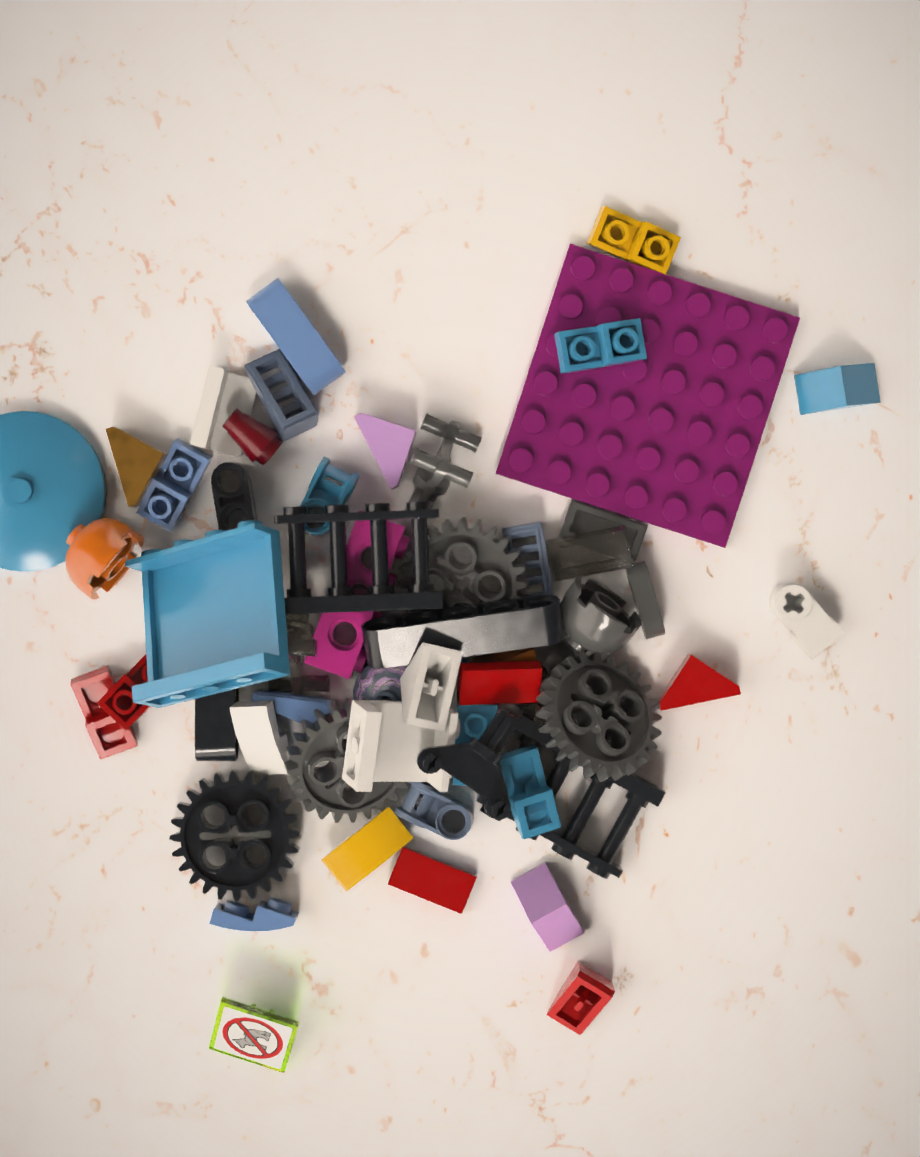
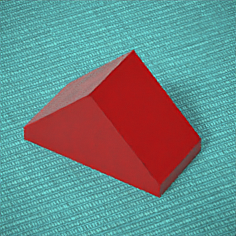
M688 653L657 699L658 708L661 711L740 695L741 691L740 686Z
M577 961L546 1015L581 1035L612 999L615 993L613 983L608 978Z

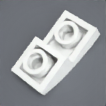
M273 701L236 702L229 707L241 751L253 774H287L284 767V762L290 760L285 750L286 747H289L287 734H279Z

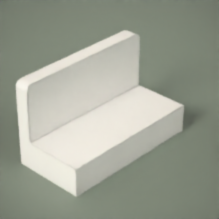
M209 366L190 445L235 457L242 455L243 451L222 425L236 408L242 413L252 416L257 393L249 377L230 373L222 368Z

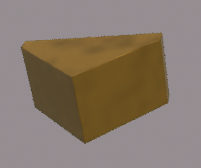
M106 428L128 507H138L152 479L157 476L167 454L119 428Z

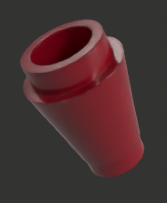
M238 408L233 411L222 425L253 463L256 460L262 466L268 462L283 443L276 436L278 431L246 413H242Z

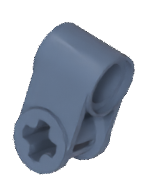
M409 782L411 787L401 807H396L394 810L397 816L416 826L426 828L445 839L459 840L466 836L474 820L469 806L444 792H439L428 782ZM422 794V795H423V798H422V800H421V802H420V804H419L417 810H415L414 807H415V805H416V803H417V801H418L420 795ZM449 810L460 811L465 817V827L459 831L450 830L444 824V814Z

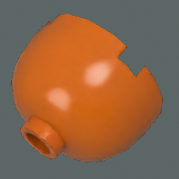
M110 518L97 519L86 527L83 524L78 525L66 540V543L70 545L66 553V571L70 580L89 598L94 600L100 598L96 591L102 588L104 591L109 592L130 569L125 567V561L136 558L131 552L135 544L142 549L144 537L125 523Z

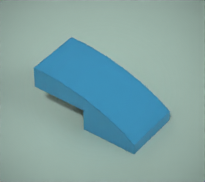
M532 744L501 754L504 758L499 764L502 767L501 770L511 804V812L521 838L525 840L561 828L553 791L547 786L538 748Z

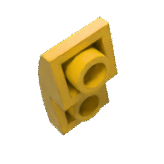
M602 206L586 244L627 262L666 275L681 237L646 221L640 222L607 206Z
M387 807L356 833L350 835L321 861L343 889L348 891L410 842L413 836L391 808Z

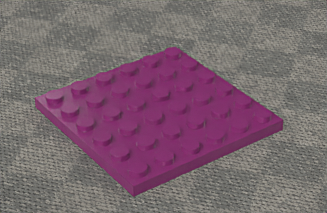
M570 243L495 474L726 548L800 317ZM640 318L647 359L561 374L555 333Z

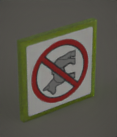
M222 997L208 1049L285 1073L300 1022L274 1014L272 1009L268 1012L256 1008V1004L249 1006Z

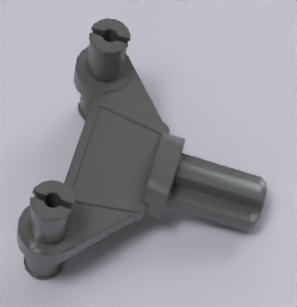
M426 413L420 429L442 437V441L436 456L419 448L415 449L410 464L419 468L413 477L416 487L409 502L429 501L431 502L432 509L437 497L445 495L450 481L467 488L474 472L450 463L453 443L475 453L482 437L460 429L461 423L450 420L448 424Z

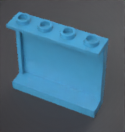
M246 520L238 523V528L228 531H208L205 533L204 538L178 540L173 542V547L164 550L148 549L142 551L140 557L125 561V567L142 572L148 682L132 686L133 703L162 708L290 675L279 531L263 526L261 521Z

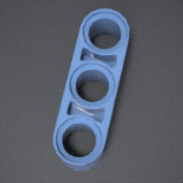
M276 278L246 300L250 309L313 395H316L346 373L343 366L279 278Z

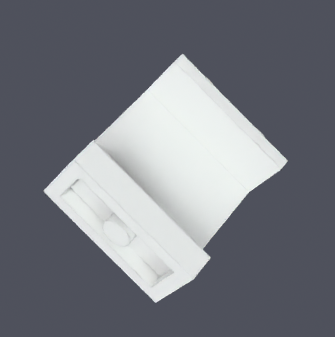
M352 700L342 779L356 792H372L373 782H428L439 792H448L449 779L453 776L442 769L433 774L422 772L417 765V755L426 747L454 744L460 734L459 713L450 708L445 731L441 732L403 723L402 701Z

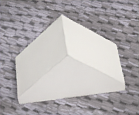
M422 642L400 678L403 723L441 732L445 731L462 659V651Z

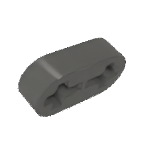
M645 561L625 566L637 614L642 622L641 628L645 639L665 635L662 616Z

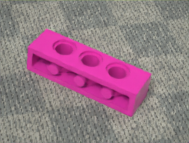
M386 520L389 585L394 586L397 575L390 573L395 558L403 560L411 537L404 535L407 527ZM355 521L347 542L348 587H353L356 584H362L367 588L372 586V570L365 567L362 562L363 552L368 547H371L370 521ZM379 611L322 613L304 663L347 679L352 678L354 671L361 674L367 660L365 649H362L364 641L361 625L368 620L382 617L383 613ZM341 622H348L356 629L357 637L351 645H342L335 638V629Z

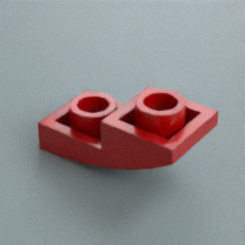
M146 654L97 702L125 731L151 708V706L133 703L132 686L148 682Z

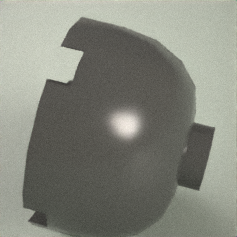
M576 577L560 603L564 631L568 635L566 640L571 647L579 652L584 651L586 653L589 650L597 654L613 653L623 648L642 624L639 615L635 611L629 616L622 609L626 604L625 600L608 587L592 579H588L585 584H581V577Z

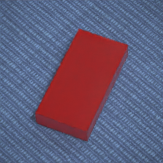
M540 661L460 663L457 686L458 704L539 703L536 697L540 695L543 669Z
M404 846L400 851L387 884L462 914L477 875Z

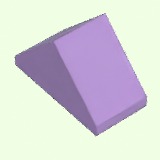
M364 413L355 415L354 418L390 489L393 490L399 487L417 432Z
M546 862L510 881L531 925L549 952L585 933Z

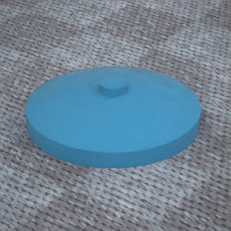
M16 411L0 415V568L10 571L32 572L56 567L66 562V553L70 547L66 540L70 533L80 524L86 527L92 521L103 518L107 500V483L102 463L86 437L61 419L31 411Z

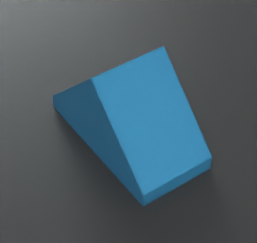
M875 363L841 365L794 375L800 415L881 403Z

